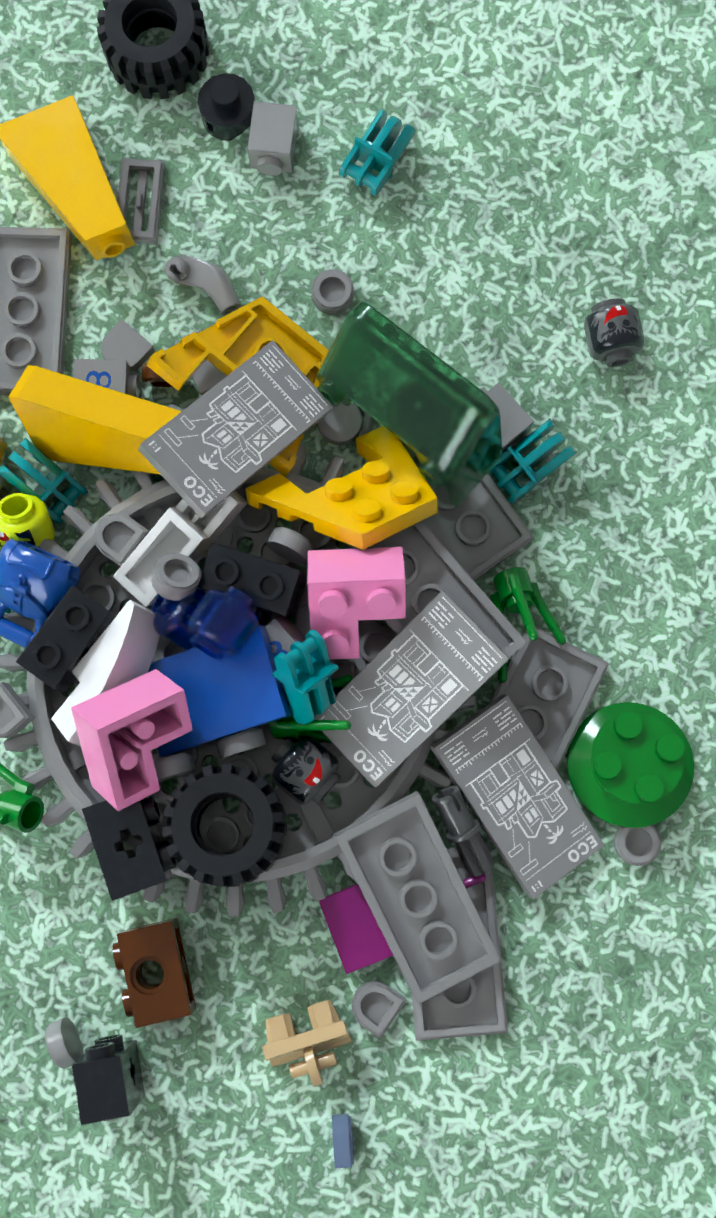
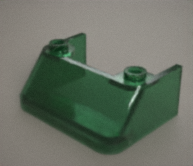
M360 301L346 316L317 373V379L320 384L317 389L336 407L340 403L350 406L354 402L413 449L422 464L419 468L421 475L437 488L442 484L446 486L449 501L457 508L503 456L500 411L493 400L480 388L370 304Z

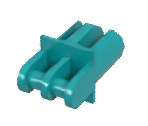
M383 109L379 110L362 138H355V145L339 170L341 177L345 178L348 175L354 178L355 185L361 187L364 184L371 188L370 193L374 196H377L387 180L391 179L394 165L416 133V129L413 126L406 124L399 134L402 125L401 119L391 116L387 120V111ZM357 160L364 163L362 167L355 164ZM373 169L380 172L378 177L371 174Z
M548 419L513 448L508 447L506 452L485 469L488 474L493 473L499 481L496 484L499 489L505 488L511 496L508 499L511 504L517 502L537 485L539 486L544 478L577 453L572 446H569L537 471L533 469L566 441L564 435L558 432L544 441L526 457L522 455L553 430L555 424L551 419ZM514 456L520 465L509 473L503 464ZM525 471L532 480L521 488L514 479Z
M25 438L20 445L35 460L45 466L50 473L46 476L42 475L24 458L13 451L8 459L38 484L33 491L16 474L14 475L3 465L0 466V475L21 493L37 496L43 502L51 493L56 496L58 501L51 509L47 507L50 517L60 525L63 522L60 518L64 514L63 511L69 505L75 508L76 506L73 502L81 493L85 496L88 491L71 477L68 472L61 469ZM65 479L71 486L64 494H61L56 487Z
M310 630L306 633V640L304 642L295 641L291 644L289 653H279L276 655L274 661L277 670L271 673L274 678L284 683L292 717L300 724H307L315 719L314 714L320 715L329 708L330 704L336 703L330 675L339 668L330 662L325 640L315 630Z

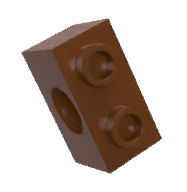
M178 917L119 932L117 934L118 942L113 943V957L117 970H124L127 989L122 990L123 1007L127 1017L133 1016L135 1028L192 1015L197 1008ZM151 960L161 965L164 972L162 983L150 984L144 979L142 967L145 961Z

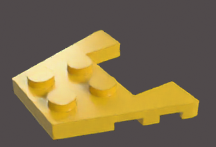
M262 296L223 316L214 325L199 333L193 332L180 340V343L165 351L161 349L153 353L146 366L176 390L180 391L205 361H209L228 376L273 340L319 390L331 352ZM304 434L269 463L285 477L295 465L296 454Z
M388 424L356 438L357 453L369 462L364 464L361 469L342 478L329 480L324 486L312 492H303L280 473L245 488L247 503L250 506L260 510L263 504L277 509V516L290 522L298 518L313 523L314 531L362 550L438 513L437 496Z

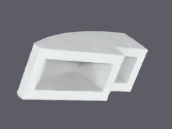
M235 491L201 519L186 501L182 499L176 507H169L113 577L145 607H149L161 596L155 591L151 583V576L156 561L161 556L170 553L183 554L196 561L246 506L247 501Z
M129 600L73 669L72 673L80 683L51 718L68 742L81 746L71 707L148 673L164 619L159 614Z

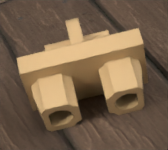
M325 1000L307 1007L313 1030L296 1034L290 1013L274 1016L266 1020L268 1044L262 1045L265 1060H270L272 1067L305 1057V1060L289 1065L292 1079L309 1074L314 1087L324 1084L321 1070L338 1064L334 1051L317 1056V1053L352 1043L349 1029L344 1020H340L331 1000Z

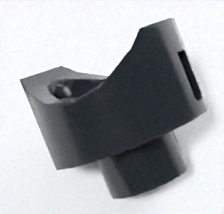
M229 73L215 75L207 80L199 91L198 106L204 128L211 136L219 140L230 141L241 135L251 125L255 96L252 87L244 78Z

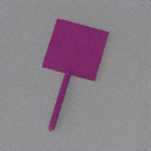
M486 875L471 876L463 879L462 882L465 888H469L484 882ZM358 884L328 895L325 899L319 901L346 974L393 956Z

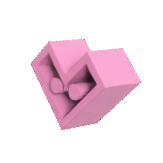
M382 547L366 548L364 550L358 548L308 551L307 586L310 629L317 631L325 640L330 660L360 658L358 620L406 618L403 548Z
M157 669L71 707L91 785L117 811L160 791L151 750L193 731L184 689Z

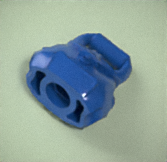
M14 539L7 541L0 550V636L26 648L72 585L76 588L78 587L81 579L79 567L27 542ZM10 608L23 617L34 619L35 632L5 619L4 613Z

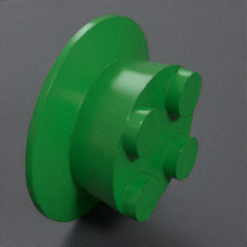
M624 702L605 706L589 715L581 723L568 749L567 770L571 786L577 798L593 815L615 826L642 828L665 820L683 804L693 782L694 759L685 734L670 717L651 706Z

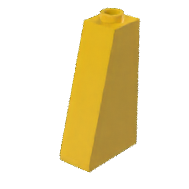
M73 95L0 124V141L9 157L96 261L104 257H116L123 253L126 248L135 245L86 122Z
M33 365L27 366L8 396L33 444L52 461L153 474L160 473L138 450L139 446L182 412Z

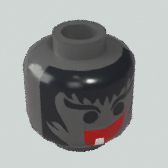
M619 298L595 304L591 308L592 312L584 320V330L590 356L597 361H606L608 367H619L629 364L633 361L632 355L636 354L644 346V335L638 309L630 304H626L624 299Z
M304 736L296 743L288 738L271 758L277 764L272 773V781L300 805H305L311 801L319 804L341 778L336 772L339 767L337 757L311 736Z

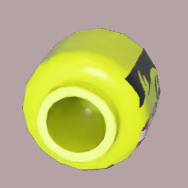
M13 493L0 501V549L10 539L21 540L37 547L44 539L54 541L55 529L47 507L37 496Z

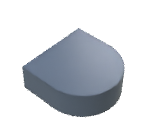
M349 1113L332 1115L335 1169L350 1168L354 1164L352 1117L349 1116Z

